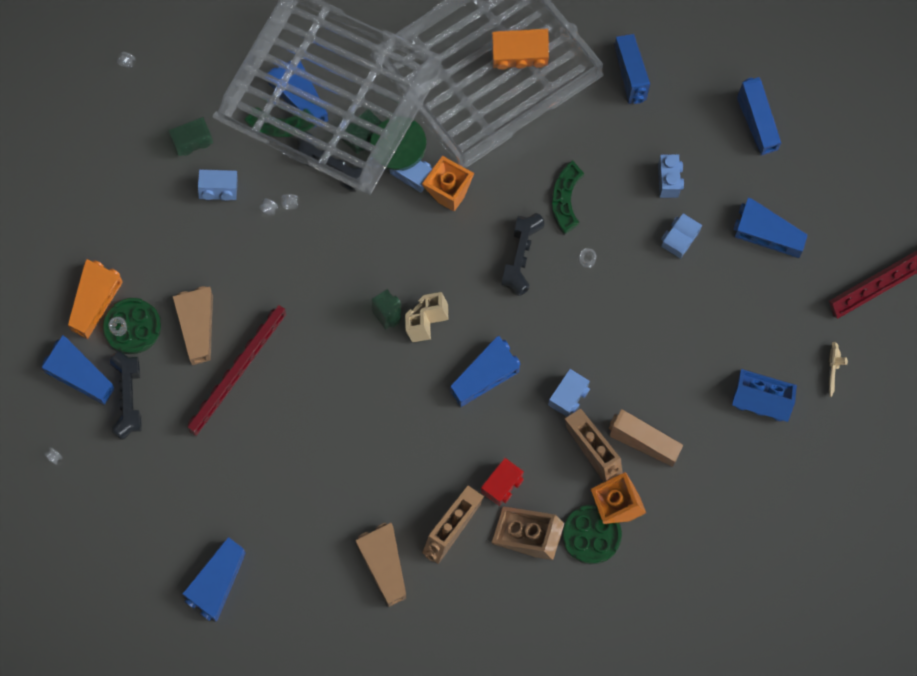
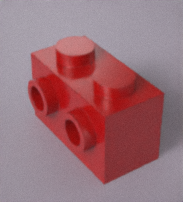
M504 458L481 487V493L498 506L503 502L506 504L512 496L510 492L514 487L519 488L524 481L522 478L524 471L507 458Z

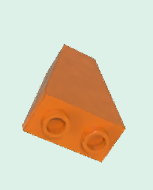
M88 259L86 260L68 323L72 332L86 339L90 337L123 283L118 271L112 268L108 270L96 260L93 262Z

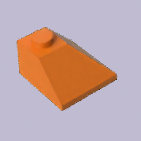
M442 156L424 180L422 186L439 204L455 211L464 199L474 173Z
M626 472L591 489L604 524L629 522L646 514L641 498Z

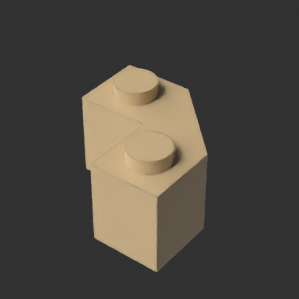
M442 292L423 295L418 300L419 304L405 314L406 332L412 343L431 339L430 323L449 320L448 303Z

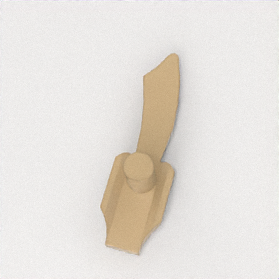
M832 342L830 350L829 397H832L835 391V369H839L840 365H847L848 363L847 357H841L839 345L836 342Z

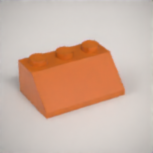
M548 29L492 32L493 68L504 70L510 67L522 69L528 66L540 68L548 65Z

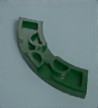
M255 107L244 118L255 130L274 137L297 136L309 131L319 123L306 108L295 116L280 119L266 114L259 107Z
M573 160L558 176L552 195L553 214L564 235L579 225V221L572 209L571 195L575 185L584 177L585 173Z

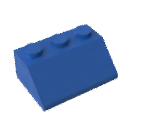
M741 369L732 406L740 410L752 411L760 416L773 417L777 421L788 422L795 404L797 385Z

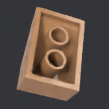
M503 506L492 544L536 558L553 560L564 523L555 514Z

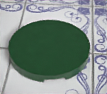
M407 117L387 119L375 129L371 137L372 154L375 160L386 169L402 171L410 169L417 165L425 155L426 135L423 128L413 119Z
M127 298L115 303L108 311L103 320V332L107 342L115 350L125 354H138L148 350L157 341L161 332V320L157 310L148 302L139 298Z
M586 505L572 512L566 519L562 538L566 550L574 559L585 564H600L612 558L617 552L622 540V530L620 523L604 524L597 505Z

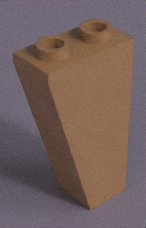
M202 286L196 288L195 291H184L178 293L177 296H173L192 365L211 360L213 294L210 287Z
M582 409L565 418L567 430L603 482L623 473L621 458Z
M622 409L619 415L614 414L609 426V430H611L609 437L672 467L683 447L681 443Z
M470 486L465 488L428 536L423 550V554L428 560L434 561L437 564L441 562L480 507L484 498L483 495Z
M383 523L377 526L375 531L359 535L356 545L388 607H391L406 599V591L392 523Z

